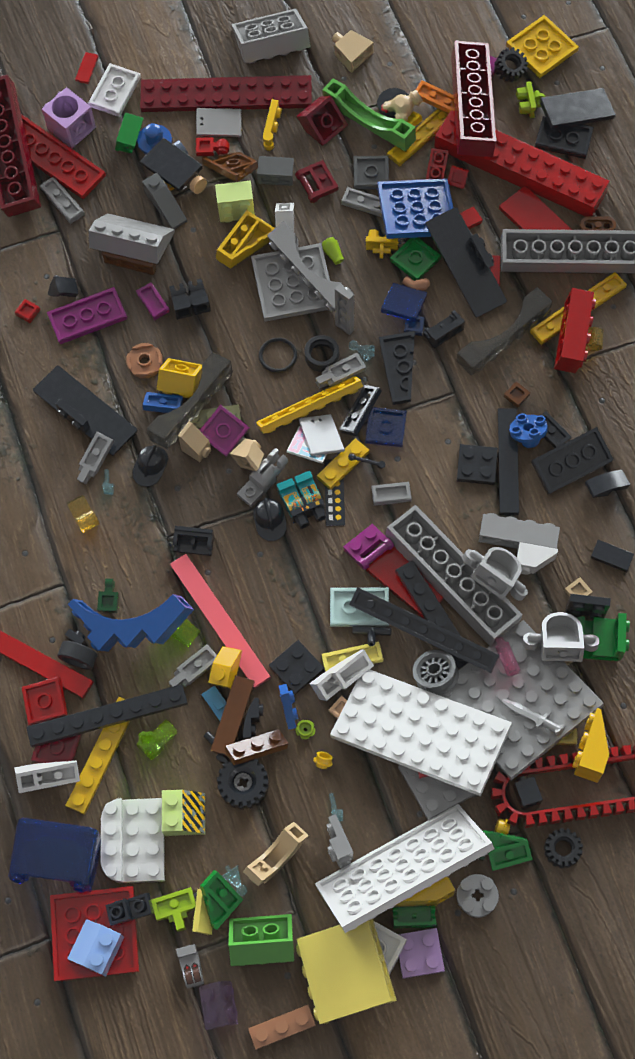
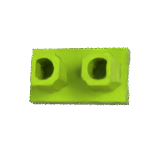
M526 82L525 87L517 88L516 90L517 100L526 99V102H519L520 114H529L530 118H535L534 111L537 107H541L539 101L542 97H545V94L539 93L538 90L533 92L531 82Z

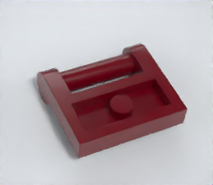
M323 160L300 169L295 173L297 180H300L306 190L310 203H315L320 198L338 191V185ZM307 175L311 176L318 191L314 192L306 178Z

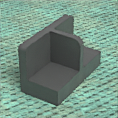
M259 156L258 184L293 186L294 158Z

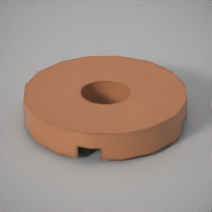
M141 343L134 346L128 352L126 364L134 376L150 378L159 372V368L163 365V357L160 350L152 344ZM144 357L150 359L146 364L140 363V360Z

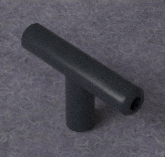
M353 626L352 633L368 635V645L374 646L376 635L391 636L392 629Z

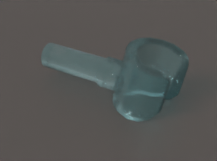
M106 469L104 470L105 480L102 485L104 494L113 495L115 486L109 483V470Z
M330 793L332 815L336 814L338 820L343 821V809H337L334 794Z

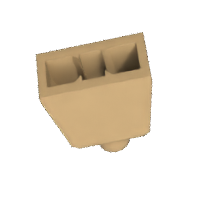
M349 31L344 36L337 32L332 37V41L335 43V56L351 73L373 54L374 42L354 31Z

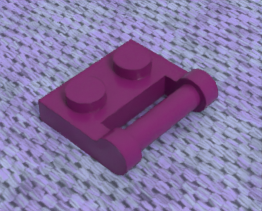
M371 524L344 545L343 548L363 570H366L371 562L386 550H391L394 544L376 526ZM380 543H382V545H380L377 549H375V550H374L372 553H370L367 557L362 558V557H364L367 553H369L372 549H374L376 546H378Z

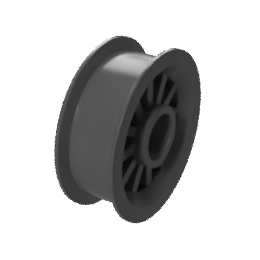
M431 650L422 654L413 666V676L418 687L437 695H443L452 690L459 679V671L454 658L443 650Z

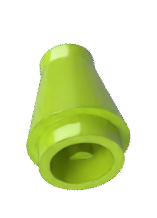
M330 237L321 243L323 251L335 265L344 261L338 241L334 237Z

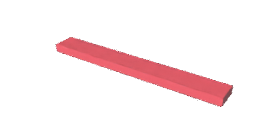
M187 554L170 563L171 568L225 647L242 650L239 667L247 679L255 681L253 688L255 689L271 678Z

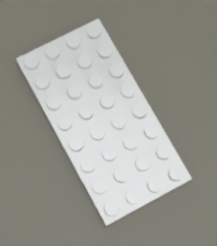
M368 670L358 678L330 736L335 740L481 796L512 727V722L378 672Z
M456 804L318 881L315 885L344 932L347 933L364 922L375 918L387 909L393 908L403 900L412 897L417 892L430 887L433 883L449 876L456 870L467 866L479 857L485 856L488 852L494 850L492 842L461 806Z

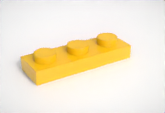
M355 438L345 448L344 452L337 455L317 475V479L331 490L360 462L358 460L350 461L348 459L349 454L353 453L357 457L364 458L369 454V449Z

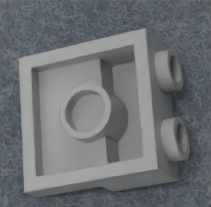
M336 814L328 817L329 824L326 825L331 838L329 840L330 846L327 848L332 862L336 861L338 866L343 868L351 864L350 860L353 859V850Z

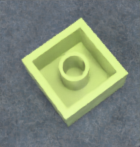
M251 181L215 185L220 222L239 220L246 210L255 215Z

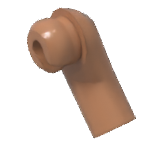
M406 276L402 284L413 292H420L428 289L430 281L427 278L414 281Z

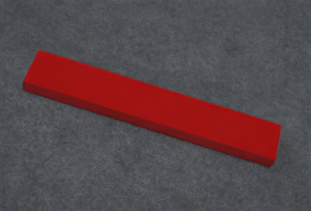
M0 630V654L47 680L60 677L64 689L82 699L85 698L94 683L93 680Z

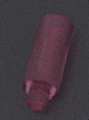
M503 637L497 638V646L495 648L498 655H500L499 658L507 676L517 675L521 670L509 642H505Z

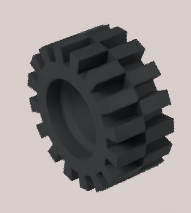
M513 47L502 50L494 63V69L497 70L496 74H501L500 79L504 77L506 82L509 79L510 82L519 80L528 65V62H526L527 57L523 58L524 53L520 54L519 49L514 51L515 48ZM509 60L514 62L517 68H509L506 65L505 61Z
M561 828L558 831L555 830L545 841V857L547 856L549 863L552 862L555 867L569 868L576 864L582 855L583 844L580 842L581 838L576 836L577 833L570 832V829L564 830V828ZM559 841L568 842L571 846V853L567 856L559 855L555 849L556 843Z

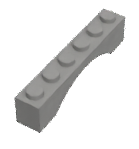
M283 221L267 235L270 240L268 244L274 251L278 250L281 253L279 256L286 264L289 262L292 265L291 269L297 276L300 274L303 277L302 281L308 288L312 287L315 290L313 292L319 300L323 299L326 302L325 306L331 313L335 312V288L342 284L323 279L312 273L300 259L298 239L295 233Z

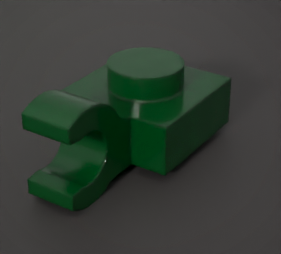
M105 578V591H99L98 612L118 613L119 593L114 592V579Z

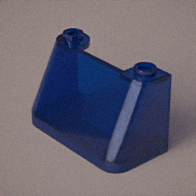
M29 818L19 819L16 827L9 879L17 884H23L29 880V877L69 882L76 892H91L101 853L99 831L86 826Z

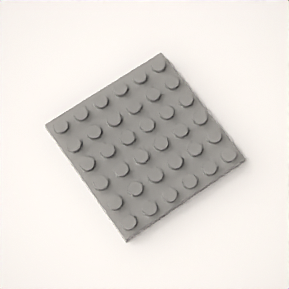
M524 620L508 631L494 645L487 648L500 655L492 673L467 663L458 670L459 679L455 687L449 692L439 695L512 722V727L496 760V764L510 780H513L589 718L590 713L594 714L597 708L601 709L604 706L599 697L564 661H542L541 646L534 650H528L523 646L524 635L536 633ZM502 699L519 703L539 715L547 713L548 720L557 725H563L562 734L556 736L553 731L544 726L536 729V723L533 720L508 708L502 702Z

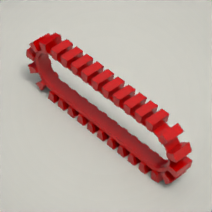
M631 745L621 747L620 752L622 756H618V747L609 748V758L606 764L635 760V745L632 748L634 752L632 755ZM578 752L571 754L570 759L572 763L568 764V754L559 755L557 758L559 765L556 766L555 756L546 757L545 763L547 767H542L541 757L532 763L534 769H530L529 766L516 777L575 769L572 766ZM498 772L494 783L501 785L502 789L492 788L491 800L501 798L502 804L495 806V812L498 816L505 810L512 815L507 823L514 827L518 817L525 818V828L535 825L533 819L535 816H537V826L546 825L548 822L546 815L549 814L550 824H557L561 820L558 813H563V823L571 822L573 820L571 811H575V821L584 820L586 817L584 809H588V819L597 818L599 815L597 807H601V817H606L612 813L611 805H613L614 815H620L625 811L622 805L625 803L626 814L635 812V797L532 812H520L512 808L506 800L505 787L510 779L509 777L506 778L501 772Z

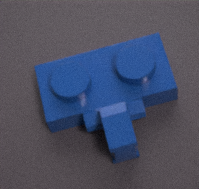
M286 684L279 685L280 698L288 730L296 728L295 720H298L297 710L292 708V703L295 702L292 690L288 691Z

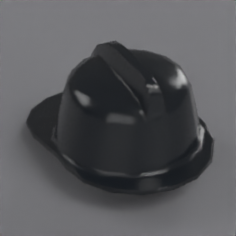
M157 445L147 446L141 450L132 472L137 484L149 487L160 480L168 462L167 452Z
M268 498L258 502L254 508L253 515L259 536L267 541L279 540L286 532V519L282 505L277 500Z

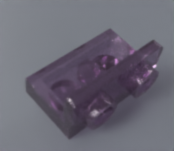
M218 981L199 987L205 1030L238 1024V1012L235 1007L234 989L231 981Z

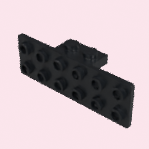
M458 208L450 209L426 221L425 225L475 318L505 304L507 299L491 271L494 266L493 256L485 249L486 245L483 238L479 237L477 233L474 235L470 233Z
M59 365L33 388V392L54 408L60 417L70 421L76 430H81L90 439H93L96 432L113 439L115 442L109 451L111 456H114L138 431L135 426Z

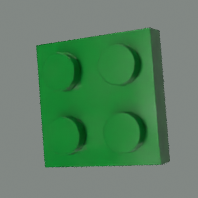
M414 237L410 238L390 257V262L416 281L421 279L441 259V255L421 239Z

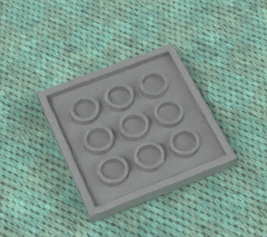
M322 244L298 247L300 259L304 265L315 275L330 281ZM279 251L251 256L264 321L328 310L325 306L326 302L323 299L319 300L313 293L315 290L312 287L308 288L302 281L303 277L300 274L297 276L291 269L292 265L289 262L286 264L281 259Z

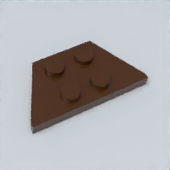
M240 152L218 155L216 160L202 157L203 165L235 182L240 181L258 168L256 160Z

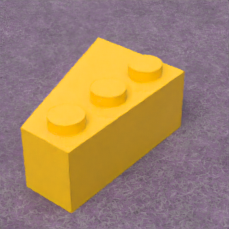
M246 210L217 249L216 260L231 269L269 243L270 240L267 235L275 228Z

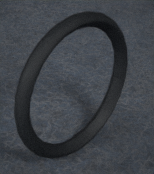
M272 338L261 346L259 360L262 366L271 372H284L295 364L297 350L294 344L285 338ZM275 341L287 343L294 353L291 363L281 369L271 368L263 360L265 347Z

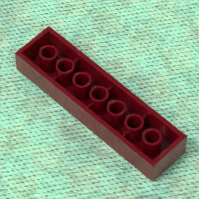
M454 41L451 61L457 155L493 157L496 145V129L489 43Z
M7 74L0 76V207L7 217H12L41 208L15 84Z

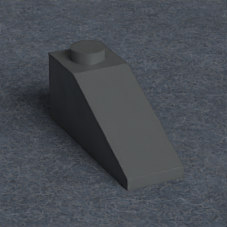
M158 173L142 181L145 194L172 229H176L187 222V218Z

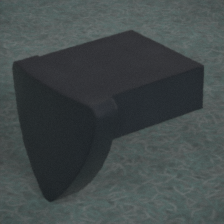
M54 275L48 289L49 296L76 297L79 294L75 278Z

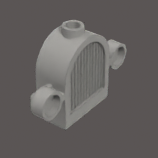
M492 547L483 556L475 550L468 549L463 554L462 560L465 564L476 566L470 577L503 600L509 591L512 597L519 601L523 600L528 594L525 585L517 580L522 571L521 564L508 550Z
M557 612L545 617L542 622L541 634H525L523 646L528 650H534L541 646L542 661L582 662L584 649L591 652L596 651L599 646V638L592 634L583 635L582 625L576 617L568 613Z

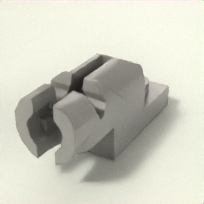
M276 448L261 462L259 469L250 474L249 481L237 493V496L250 507L276 482V476L288 463L287 457L284 454L280 457L278 455L279 450Z

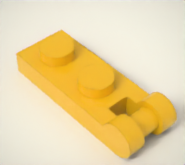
M271 100L263 133L264 149L268 151L274 148L273 135L278 130L277 118L281 117L282 108H279V100Z

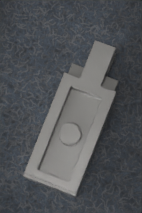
M355 353L326 367L322 375L316 378V384L319 389L327 385L331 387L366 371V365L359 354Z
M96 432L79 463L80 467L78 470L81 472L77 478L78 481L87 484L91 476L94 478L115 442L113 439Z
M206 644L177 667V670L174 672L175 677L169 681V685L173 687L183 684L186 687L193 683L212 667V663L217 657L216 653Z

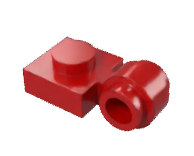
M214 137L196 138V156H214V151L218 155L229 153L230 144L226 139H219L218 142H214Z

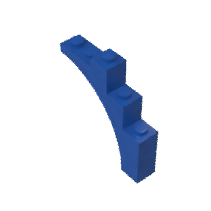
M174 594L153 611L136 618L123 620L104 617L92 610L81 600L72 599L68 604L72 609L73 615L84 622V627L91 632L87 636L91 641V646L97 651L109 652L117 641L126 648H136L145 637L153 644H164L194 610L182 596Z

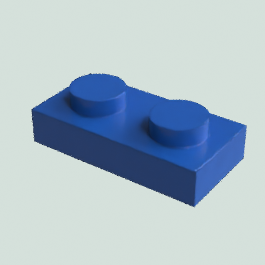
M146 392L143 410L180 414L183 396Z

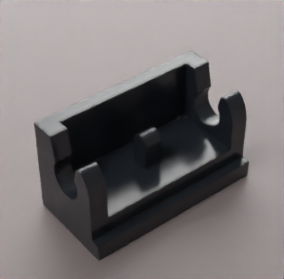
M455 310L451 312L452 314L431 328H425V331H423V335L434 349L464 330L465 320Z
M175 526L173 551L212 556L214 532L212 529Z

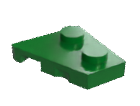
M487 830L482 831L494 847V850L487 853L492 871L532 860L526 838Z
M214 870L200 885L211 927L217 930L243 899L218 871Z

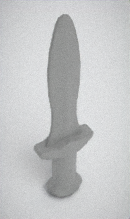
M502 699V702L508 708L533 720L536 723V729L544 726L553 731L556 736L562 734L563 725H557L548 720L547 713L539 715L519 703Z

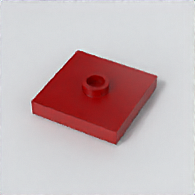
M60 677L21 687L29 726L68 715Z

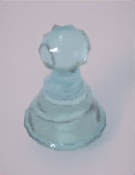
M355 340L349 343V348L357 350L365 362L375 356L374 345H359Z
M237 865L232 869L226 866L227 872L222 877L230 882V884L236 886V892L240 896H244L247 893V887L241 885L239 866Z

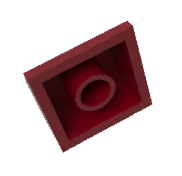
M320 96L296 116L303 129L322 146L348 125L331 96Z

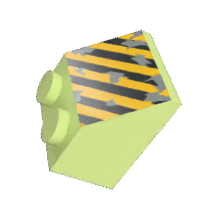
M162 790V833L164 836L205 834V793L188 790Z

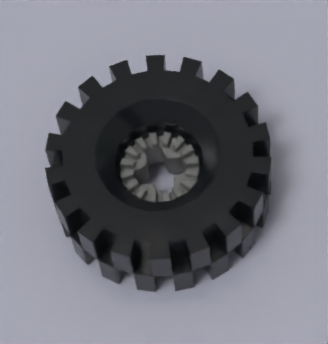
M257 759L233 765L231 760L229 763L225 762L223 764V769H220L218 772L217 786L224 801L233 808L239 807L240 810H244L246 807L251 809L255 804L256 806L259 805L260 800H264L265 794L269 789V779L264 766ZM242 778L244 781L248 779L247 787L245 788L238 786L240 784L239 780Z

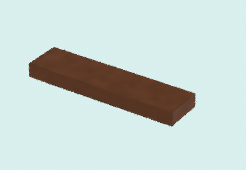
M235 675L211 752L227 756L225 746L236 742L255 684L254 680Z

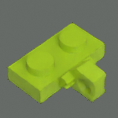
M191 887L151 900L157 922L168 918L170 923L175 922L178 932L186 930L183 918H187V912L195 910L196 906Z

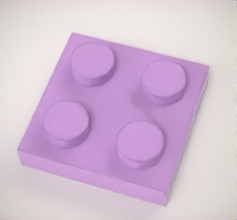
M437 928L399 934L407 939L399 956L403 979L445 971Z

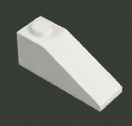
M77 761L37 763L15 767L19 793L80 781Z

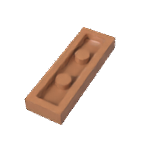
M306 1005L248 1029L254 1047L257 1050L316 1025L309 1005Z

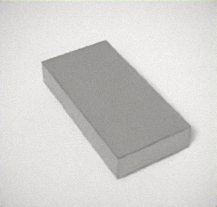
M409 482L371 486L374 506L411 502L412 500Z

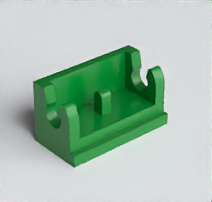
M125 112L116 140V151L133 152L143 123V117Z
M435 906L393 907L394 929L436 927Z

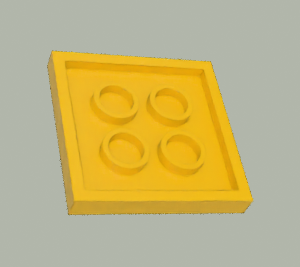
M545 15L506 42L507 48L511 49L513 47L515 48L514 51L519 49L520 54L524 53L523 58L527 57V66L539 78L557 67L579 49V46Z

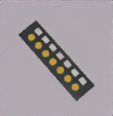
M333 459L324 460V468H325ZM343 478L331 490L325 486L326 526L345 525Z

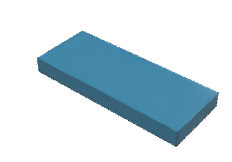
M213 686L201 695L220 721L226 701L217 688Z

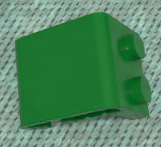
M618 613L616 619L594 617L593 621H587L585 617H576L582 625L583 635L592 634L599 638L598 649L592 652L584 649L583 659L622 660L625 652L629 651V639H626V632H629L630 621L626 620V613Z

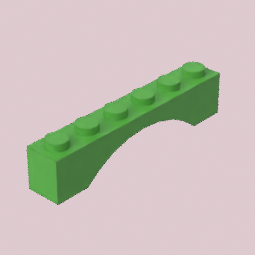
M334 78L322 89L323 96H331L343 115L406 152L416 141L415 126L403 119L389 118L375 112L361 102L347 86Z

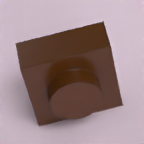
M517 381L504 393V398L517 408L530 396V392Z

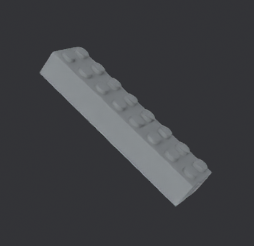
M503 229L501 235V272L635 273V231Z
M416 505L387 527L385 536L393 542L394 547L409 562H414L421 575L490 647L519 624L522 617L521 612L506 597L503 600L470 577L476 566H469L462 560L463 553Z

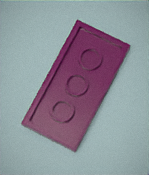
M115 287L47 312L59 344L127 320V315Z

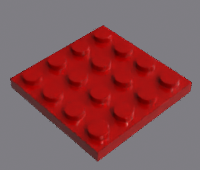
M133 886L50 895L55 982L103 976L67 959L86 919L124 936L106 976L140 972L136 920L110 926L106 910L107 904L135 897Z

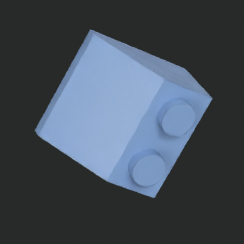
M86 919L67 959L106 977L124 936Z

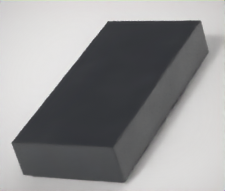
M598 539L591 559L627 573L634 553Z

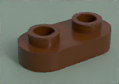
M588 216L581 220L579 228L580 230H615L616 221L607 216Z

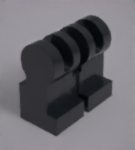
M201 278L196 279L197 286H193L192 281H188V292L191 293L189 296L185 294L187 291L183 283L179 284L180 290L178 291L175 290L174 285L169 286L177 320L192 316L191 308L194 309L195 315L211 311Z

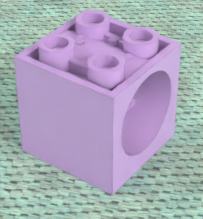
M67 87L42 108L47 129L71 149L96 128L91 106Z

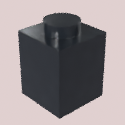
M523 776L514 783L513 788L521 810L541 804L543 799L535 777L528 778V776Z

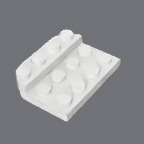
M119 798L105 805L101 815V867L111 880L117 883L165 881L162 798L130 800Z

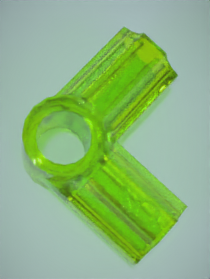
M165 719L154 731H142L138 735L139 741L136 746L152 760L161 753L163 746L178 731Z

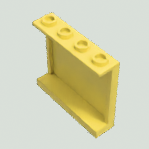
M373 919L364 922L347 933L344 932L340 925L297 939L298 945H296V950L303 961L302 972L309 983L308 994L313 999L315 1005L313 1010L314 1016L319 1021V1024H327L330 1021L397 1001Z

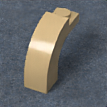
M295 822L291 823L283 829L274 843L258 859L249 864L243 872L257 886L262 883L265 884L290 860L309 835Z

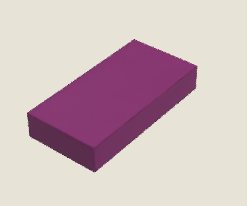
M152 282L136 290V294L154 320L170 312Z

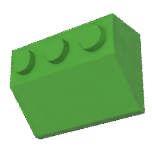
M292 914L229 919L231 966L294 961Z

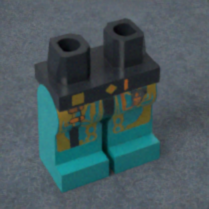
M310 471L295 476V483L290 478L276 484L277 492L293 524L296 523L300 529L310 525L308 517L313 515L316 522L326 519L324 501Z

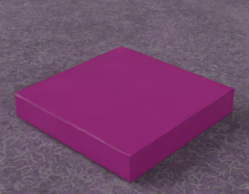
M220 404L200 431L209 440L210 445L227 457L250 427Z

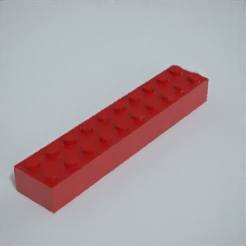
M453 110L450 111L435 135V149L448 150L449 155L521 188L526 186L534 194L585 217L595 214L607 193L609 180L496 130V145L493 157L457 155L455 111Z

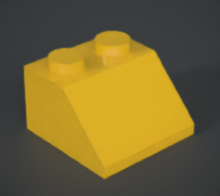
M168 358L159 368L157 390L162 391L164 394H179L183 398L193 397L197 392L204 365Z

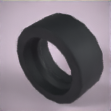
M319 335L311 338L306 343L304 349L305 361L312 370L323 372L326 367L339 361V346L331 337ZM318 346H327L332 349L333 355L331 359L319 362L312 358L311 352Z
M63 641L57 657L63 662L86 670L93 668L98 656L94 650L71 641Z

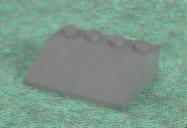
M297 9L232 24L234 35L245 63H255L260 59H271L276 55H287L292 51H303L310 47L308 28Z
M106 214L96 219L89 229V248L158 264L175 229Z

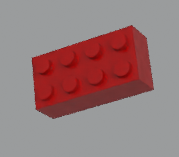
M572 288L565 300L554 365L555 370L576 373L579 368H582L583 361L586 362L588 351L585 348L586 344H589L591 336L588 333V329L593 323L591 310H594L596 299H593L594 292Z

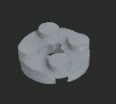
M474 874L462 880L457 889L456 898L459 907L467 915L480 918L487 916L494 910L498 903L499 894L491 878ZM475 890H479L483 894L479 902L471 896L475 893Z

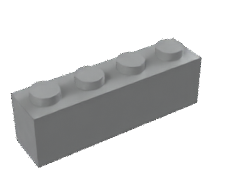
M494 513L483 514L478 542L518 549L519 543L522 542L557 549L560 527H556L551 523L539 524L533 520L522 521L517 520L515 517L509 516L505 518L499 517Z

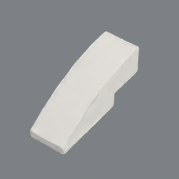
M362 649L327 670L312 681L310 685L320 700L327 701L339 690L350 686L374 665L365 650Z

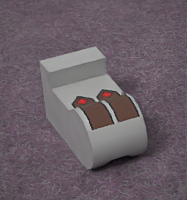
M193 944L176 949L187 989L203 985L204 981L197 946Z

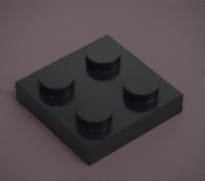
M460 444L457 482L494 485L498 448Z
M570 594L565 613L571 614L574 617H581L583 615L590 616L591 619L594 617L605 618L610 607L611 598Z
M299 640L269 664V668L292 690L294 695L324 671L321 663Z

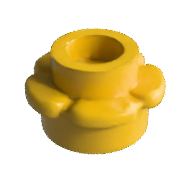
M317 752L316 757L313 758L316 766L320 769H327L333 765V757L327 752Z
M499 818L494 832L508 835L510 824L507 823L508 820Z

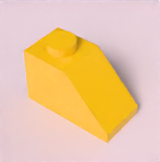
M222 647L212 663L208 683L231 689L235 675L237 676L242 650Z

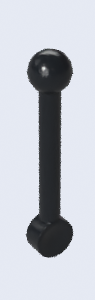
M353 453L348 456L350 461L358 460L377 465L380 469L385 467L384 461L377 462L357 457Z

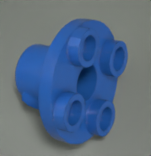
M149 124L139 132L137 138L138 147L143 153L147 154L163 137L172 143L171 133L162 125Z
M519 414L511 423L509 429L510 435L514 440L522 442V445L526 448H534L539 444L540 439L546 435L548 426L545 417L542 415Z

